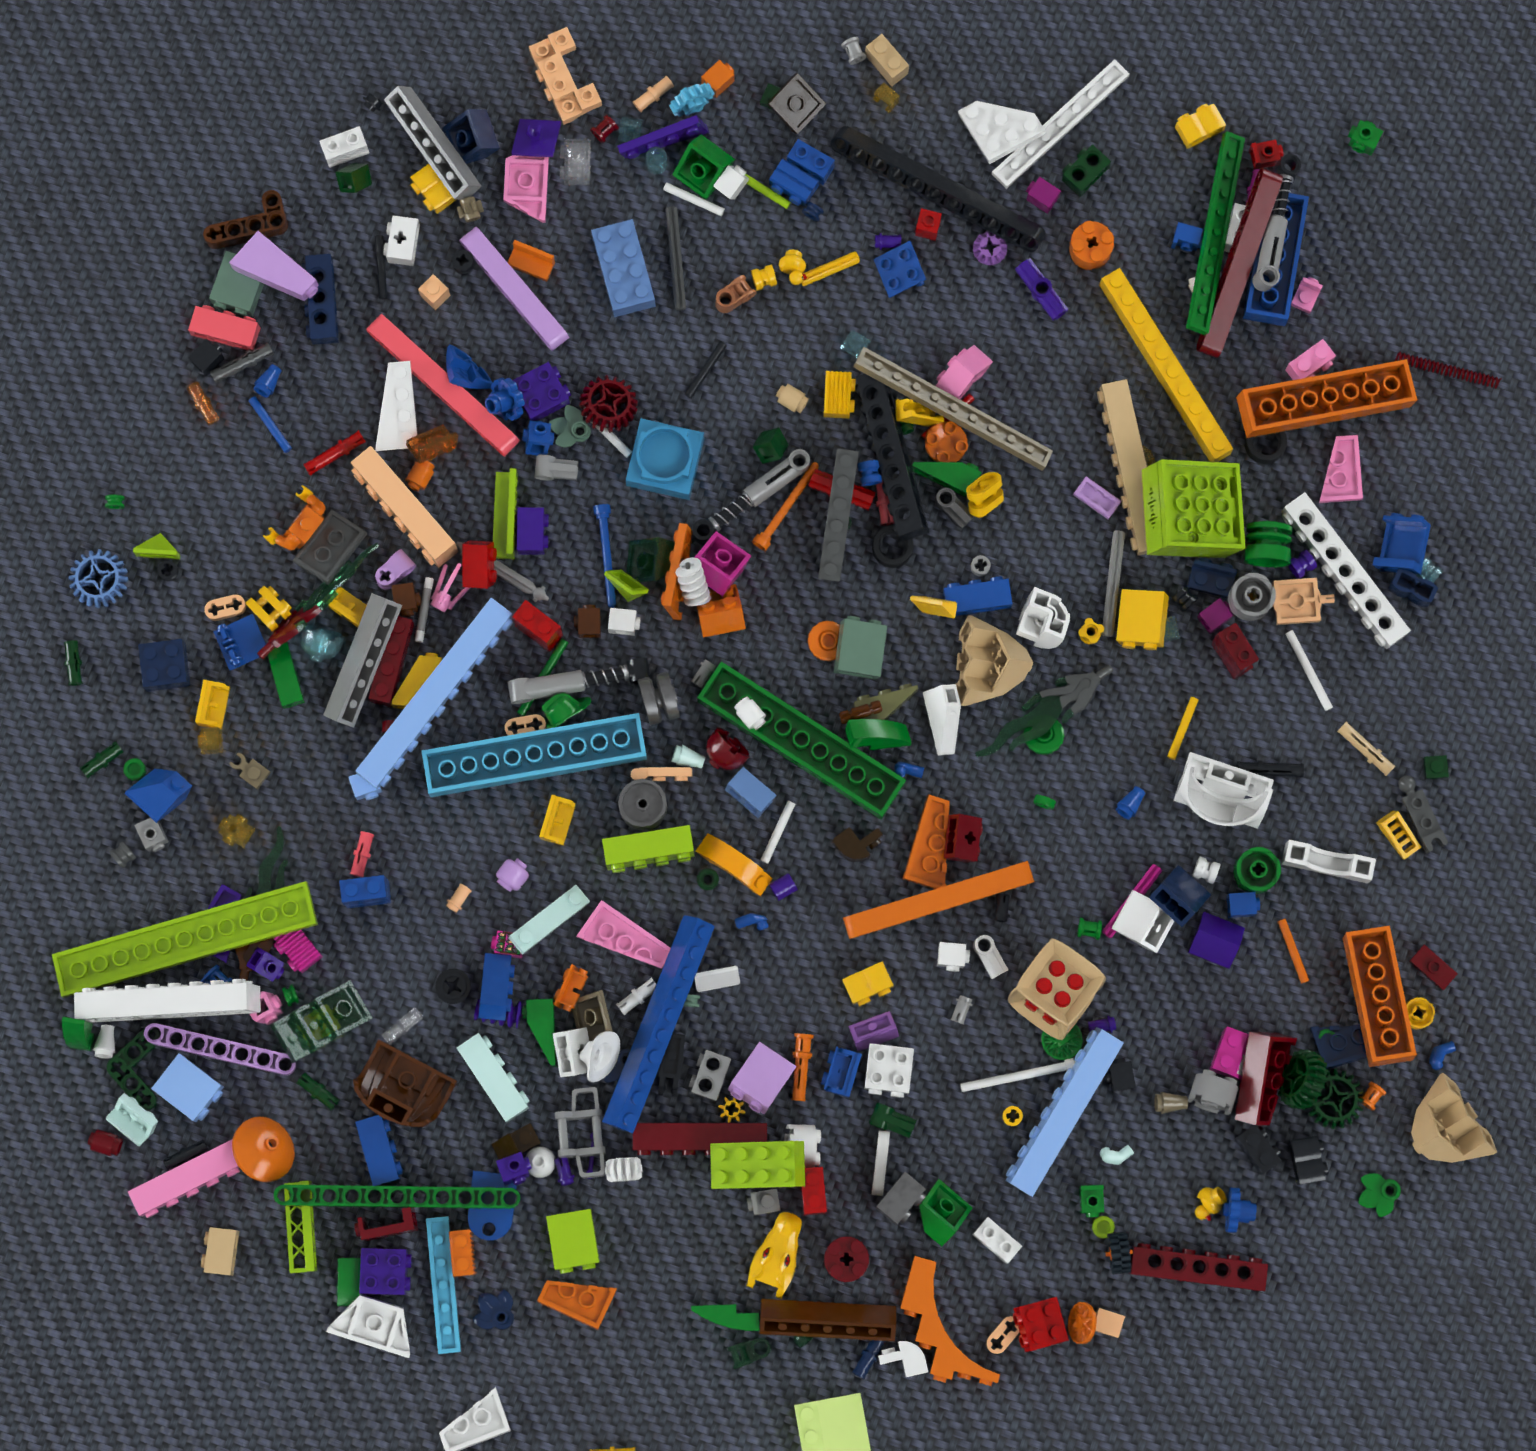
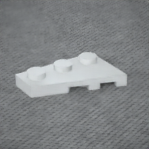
M495 1387L487 1396L475 1403L472 1408L439 1432L445 1451H460L511 1431L497 1388Z

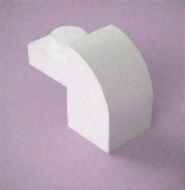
M898 1341L899 1351H895V1348L892 1347L881 1350L882 1355H878L880 1365L902 1360L906 1377L928 1372L922 1350L911 1342Z

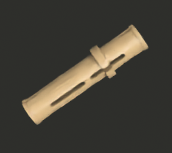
M1347 721L1337 731L1368 759L1367 762L1369 764L1373 763L1385 776L1395 767L1381 754L1382 751L1380 749L1377 750Z

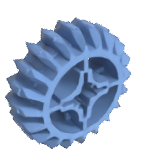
M101 549L97 550L96 555L90 550V557L88 558L81 554L83 561L75 560L74 563L78 567H71L70 569L75 574L69 576V580L74 581L69 585L70 588L76 589L73 595L75 597L80 596L79 601L81 603L86 601L88 607H91L94 603L96 608H100L101 602L105 607H108V600L115 604L117 601L114 597L117 595L122 598L123 596L120 589L127 590V587L122 583L129 581L128 577L123 576L128 573L126 568H122L124 562L118 561L119 557L116 554L111 557L110 551H106L103 555ZM98 563L109 564L114 570L102 571ZM91 567L90 574L82 580L84 572L87 568ZM97 572L103 578L101 579L102 581L100 582V585L94 580L97 579ZM115 578L113 586L107 591V584ZM83 587H96L100 595L89 594Z

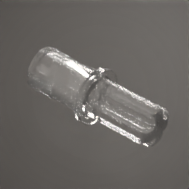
M414 1008L399 1021L397 1019V1023L381 1035L389 1045H392L404 1033L408 1034L407 1031L419 1022L423 1016L418 1009Z

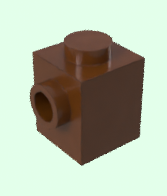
M413 582L392 585L393 602L402 605L399 615L401 617H410L415 612H418V605H421V597L419 592L416 593Z
M583 605V608H578V615H574V628H578L579 638H601L600 608H596V605Z

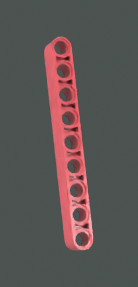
M380 314L366 328V331L399 362L411 361L412 374L501 455L505 457L520 442L512 431L493 414L489 413L463 387L449 383L447 372L384 315Z

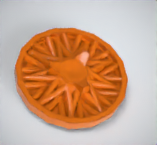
M819 622L808 634L809 650L816 658L822 661L829 662L836 658L840 625L836 622Z
M1078 1302L1070 1310L1068 1317L1069 1335L1076 1344L1090 1342L1096 1331V1313L1088 1302Z

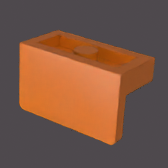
M514 240L513 251L507 263L516 270L547 282L554 267L555 259L552 254Z

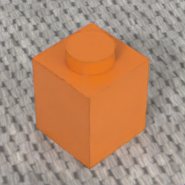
M721 60L717 61L701 76V84L709 83L715 93L713 95L715 98L735 81L733 68L728 63L724 64Z

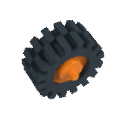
M1127 1233L1107 1234L1108 1252H1105L1106 1257L1109 1256L1111 1273H1130V1254H1133V1250L1129 1248Z

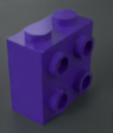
M549 361L512 380L516 382L518 390L523 394L525 402L523 408L531 421H538L570 404L569 397L571 393L566 384L561 385L559 381L561 375L556 366L551 367Z
M361 1248L359 1294L406 1295L407 1291L411 1289V1277H407V1270L412 1267V1254H408L407 1249Z

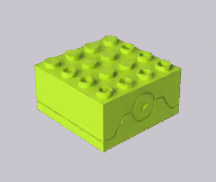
M1161 459L1142 469L1147 555L1226 558L1246 549L1240 463Z

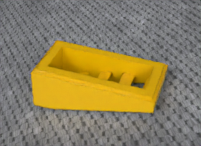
M1391 811L1376 822L1403 860L1421 848L1399 811ZM1395 820V823L1388 827V824ZM1400 827L1401 830L1393 835L1392 832ZM1404 834L1407 836L1402 841H1397V839L1402 837ZM1408 842L1412 843V845H1410L1405 850L1402 849V847Z

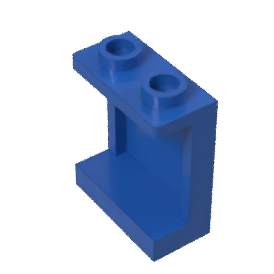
M1391 513V516L1383 515L1382 520L1386 522V529L1380 557H1374L1373 566L1382 572L1396 573L1398 569H1405L1414 574L1421 575L1431 524L1420 515H1411V517H1404V515L1398 513Z

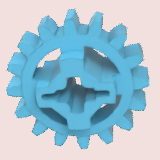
M709 83L685 87L680 90L679 95L674 97L675 100L670 102L669 107L674 116L680 117L683 114L689 116L692 113H698L703 110V107L709 103L708 100L713 99L715 93Z

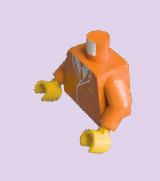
M304 485L301 486L303 492L301 494L296 492V496L307 502L306 506L283 535H279L272 527L268 528L271 533L267 536L263 535V537L271 545L277 544L288 550L300 549L325 518L323 513L326 510L324 503Z

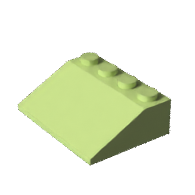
M861 1393L794 1404L802 1451H871Z

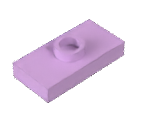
M1088 477L1084 478L1073 493L1076 498L1108 520L1121 503V500Z

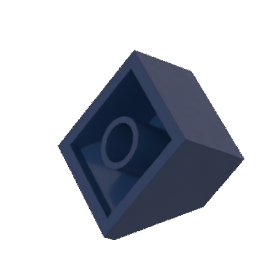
M467 109L442 127V131L466 164L487 158L500 149L487 109Z

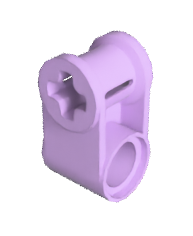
M402 549L398 550L376 571L377 585L383 590H390L392 585H396L400 580L409 575L415 569L416 564ZM383 575L386 576V577L389 576L390 580H389V581H387V580H383V581H382V577H381V576H383Z

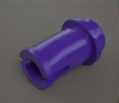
M882 233L875 235V248H879V250H882V248H896L901 245V235H882Z
M1109 1015L1105 1019L1088 1021L1089 1032L1095 1030L1096 1027L1106 1032L1110 1031V1033H1113V1030H1117L1114 1017Z
M568 1158L555 1159L554 1163L559 1176L558 1183H561V1186L573 1184L575 1175L571 1173Z

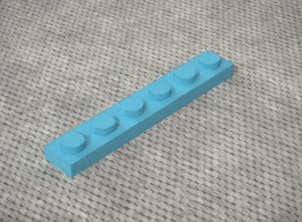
M449 1216L427 1218L426 1227L438 1354L461 1352L455 1278L452 1273L449 1240Z

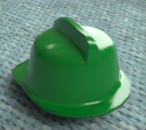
M566 693L552 696L542 705V710L548 719L546 728L558 727L568 718L581 712L590 705L591 698L583 697L575 700Z

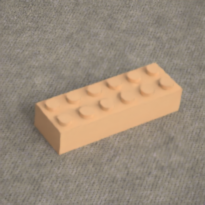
M369 446L351 461L353 466L351 471L356 480L361 485L366 484L367 492L375 501L378 499L381 501L379 504L382 506V510L389 518L392 515L394 516L393 520L396 522V526L403 534L407 531L409 541L417 550L419 548L422 549L423 557L431 566L435 564L440 568L458 553L457 546L451 537L372 446Z

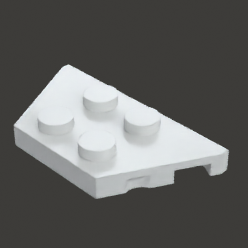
M360 1294L328 1326L326 1331L397 1355L410 1357L404 1307Z

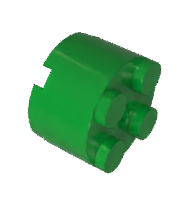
M1254 847L1245 851L1235 862L1233 870L1234 879L1238 887L1245 892L1261 894L1276 884L1280 878L1281 864L1269 849ZM1256 866H1258V870H1262L1259 875L1252 871Z

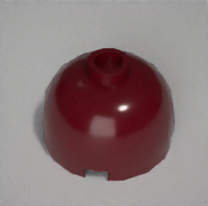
M719 727L716 728L707 741L706 751L710 757L709 763L716 769L720 767L725 770L737 769L750 757L748 756L749 751L736 737L732 739L727 736L729 734L728 731Z

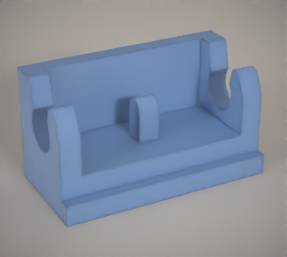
M744 767L731 779L725 789L726 792L757 818L762 815L776 797L775 793Z

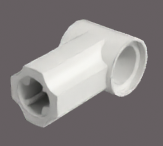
M982 935L975 939L973 943L974 951L978 954L991 979L1008 971L995 946L994 940L990 936ZM982 939L987 940L990 944V948L986 952L981 951L978 947V942Z

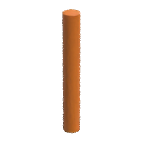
M1286 919L1277 921L1301 984L1308 982V975Z

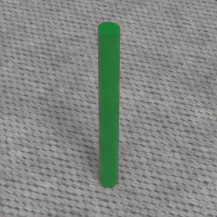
M562 638L560 639L538 677L550 675L569 642ZM534 700L522 703L517 714L525 716Z

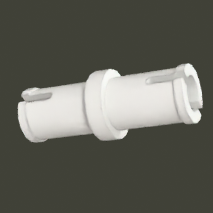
M651 977L639 988L632 989L631 994L616 1004L621 1012L626 1015L638 1004L642 1005L645 1003L644 1000L654 992L656 987L655 981Z

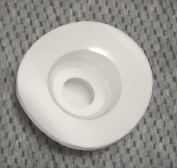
M605 1031L598 1034L593 1041L587 1042L581 1051L580 1059L588 1067V1081H600L616 1065L620 1053V1039L615 1032Z

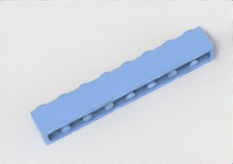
M1096 1027L1095 1030L1090 1031L1086 1038L1087 1044L1075 1056L1074 1060L1076 1062L1074 1066L1066 1071L1063 1077L1065 1081L1060 1088L1058 1087L1054 1091L1052 1103L1042 1111L1041 1121L1038 1126H1034L1029 1134L1030 1140L1026 1146L1023 1145L1017 1155L1019 1158L1015 1165L1012 1164L1007 1170L1005 1181L1032 1197L1124 1044L1103 1029Z

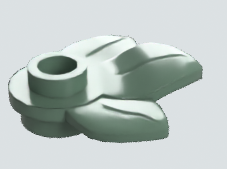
M566 405L564 409L565 417L549 421L552 431L559 435L555 444L560 447H571L576 442H584L590 437L591 428L589 424L583 421L581 411L574 406ZM580 428L584 430L582 435L576 433Z

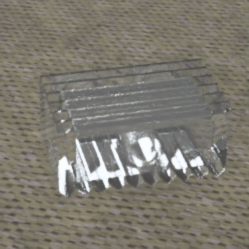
M566 138L565 146L561 145L560 158H564V166H560V179H564L565 186H590L591 139Z

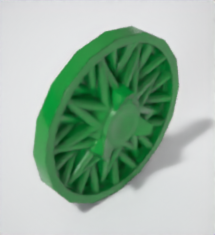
M1043 715L1037 716L1027 723L1023 736L1025 744L1030 750L1037 754L1045 755L1051 754L1061 747L1065 734L1063 726L1058 720L1051 716Z
M1075 1024L1065 1038L1059 1040L1043 1031L1041 1036L1042 1047L1046 1054L1053 1059H1070L1081 1049L1083 1042L1082 1032Z

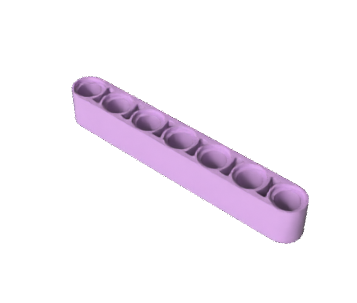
M477 227L473 228L459 240L464 249L472 254L475 262L551 351L555 350L569 338L563 327Z
M157 1023L149 1024L144 1030L145 1039L153 1045L280 1075H290L296 1069L294 1058L288 1054ZM153 1028H158L161 1031L160 1037L156 1040H152L149 1037V1032ZM176 1033H180L183 1037L179 1045L171 1043V1037ZM201 1038L204 1040L205 1044L201 1050L193 1049L195 1039ZM220 1043L225 1044L226 1052L223 1055H216L214 1052L215 1046ZM239 1049H246L248 1051V1057L243 1061L236 1058V1053ZM261 1054H268L270 1056V1062L265 1066L258 1064V1057ZM283 1059H289L292 1062L291 1068L287 1071H283L279 1067Z

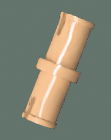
M665 76L653 87L649 86L643 95L633 101L638 111L642 112L654 101L658 102L660 100L659 97L674 87L672 81Z

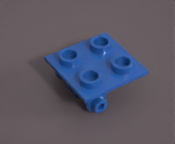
M911 241L874 259L889 298L915 285L920 287L927 280Z
M254 614L227 626L221 624L217 626L218 630L213 631L230 671L260 658L257 652L266 645Z

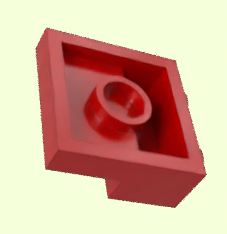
M1057 1297L1013 1308V1320L1019 1328V1342L1025 1352L1069 1341Z

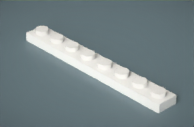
M1114 59L1042 125L1046 134L1015 150L992 171V175L1007 189L1123 83L1130 74Z

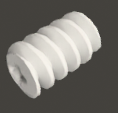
M686 558L680 563V567L675 572L684 603L687 606L704 605L711 600L702 563L698 558Z

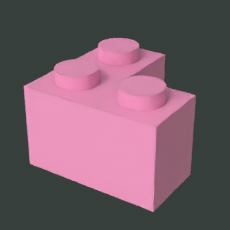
M975 345L968 350L964 348L947 363L949 366L947 371L943 370L938 375L936 387L961 400L972 384L985 374L993 361Z

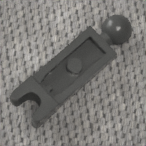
M1406 775L1401 777L1398 782L1400 790L1407 793V796L1401 798L1419 836V841L1425 853L1428 854L1433 850L1432 840H1436L1441 847L1446 846L1448 840L1439 826L1423 789L1415 792V780L1413 777Z

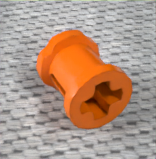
M1370 1081L1368 1089L1362 1097L1359 1096L1358 1098H1363L1364 1101L1361 1104L1374 1111L1376 1103L1381 1096L1386 1095V1091Z

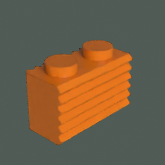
M469 1229L449 1231L453 1277L471 1276L477 1273L474 1266L476 1264L474 1262L475 1254L473 1253L474 1245L472 1244L474 1236L471 1235L473 1232Z

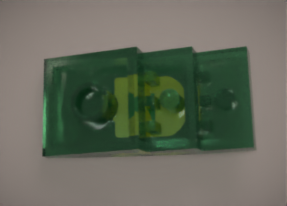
M350 980L294 1010L291 1014L273 1022L270 1026L291 1062L295 1063L373 1019Z

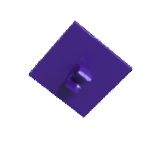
M520 119L511 154L516 156L553 157L561 121Z

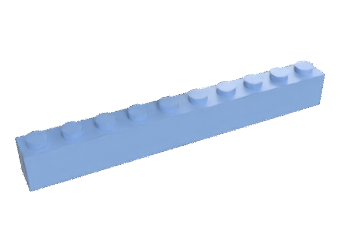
M490 598L356 769V773L376 789L387 785L391 779L390 773L393 769L398 770L405 761L404 755L408 751L411 753L418 745V737L421 734L425 735L432 727L430 722L435 716L439 718L446 708L444 704L448 699L452 701L459 692L457 688L461 682L466 683L473 674L471 672L472 668L475 665L479 666L486 658L484 653L489 647L492 649L498 643L500 638L497 636L502 630L506 632L512 625V613L493 598Z

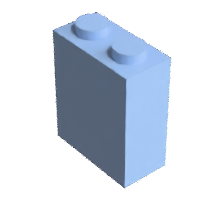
M178 1053L151 1089L192 1121L197 1122L198 1120L202 1121L209 1113L207 1108L212 1102L216 1103L223 1094L221 1090L224 1086L184 1055Z

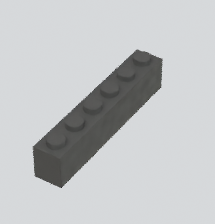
M837 448L818 579L840 582L859 451Z

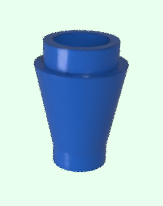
M271 364L254 382V391L268 398L269 395L273 394L282 370Z
M1135 786L1132 791L1117 803L1116 812L1128 820L1131 817H1135L1140 803L1146 794L1144 790Z

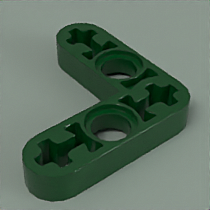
M153 1028L149 1033L153 1034L155 1032L154 1039L156 1040L160 1037L161 1033L156 1028ZM143 1029L108 1061L106 1068L109 1075L126 1094L136 1099L138 1104L148 1111L157 1105V1096L132 1069L157 1047V1045L147 1042L145 1046L148 1048L145 1050L141 1044L137 1043L139 1039L141 1042L146 1040L144 1036L145 1029ZM132 1046H137L140 1049V1055L135 1059L130 1058L128 1055V1050ZM122 1063L123 1065L120 1067L122 1071L127 1073L129 1070L130 1073L124 1077L117 1071L113 1073V1064ZM134 1077L138 1081V1086L134 1090H129L126 1087V1082L129 1078ZM142 1087L145 1088V1090L141 1091L145 1096H152L150 1105H142L144 1100L140 1095H137L136 1098L134 1097V1094L140 1092Z

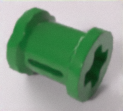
M1080 917L1077 937L1088 936L1099 940L1102 921H1086Z

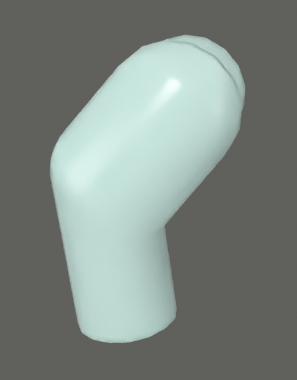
M1126 1145L1120 1151L1110 1150L1109 1147H1104L1100 1151L1102 1160L1105 1163L1114 1165L1121 1164L1134 1154L1129 1145Z

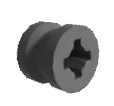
M124 841L119 843L118 848L109 851L122 869L126 867L128 861H133L137 858Z

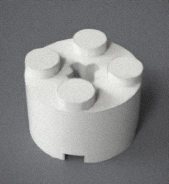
M787 1124L786 1129H790V1132L785 1134L784 1141H804L805 1168L819 1166L820 1152H817V1143L821 1141V1130H816L815 1125Z

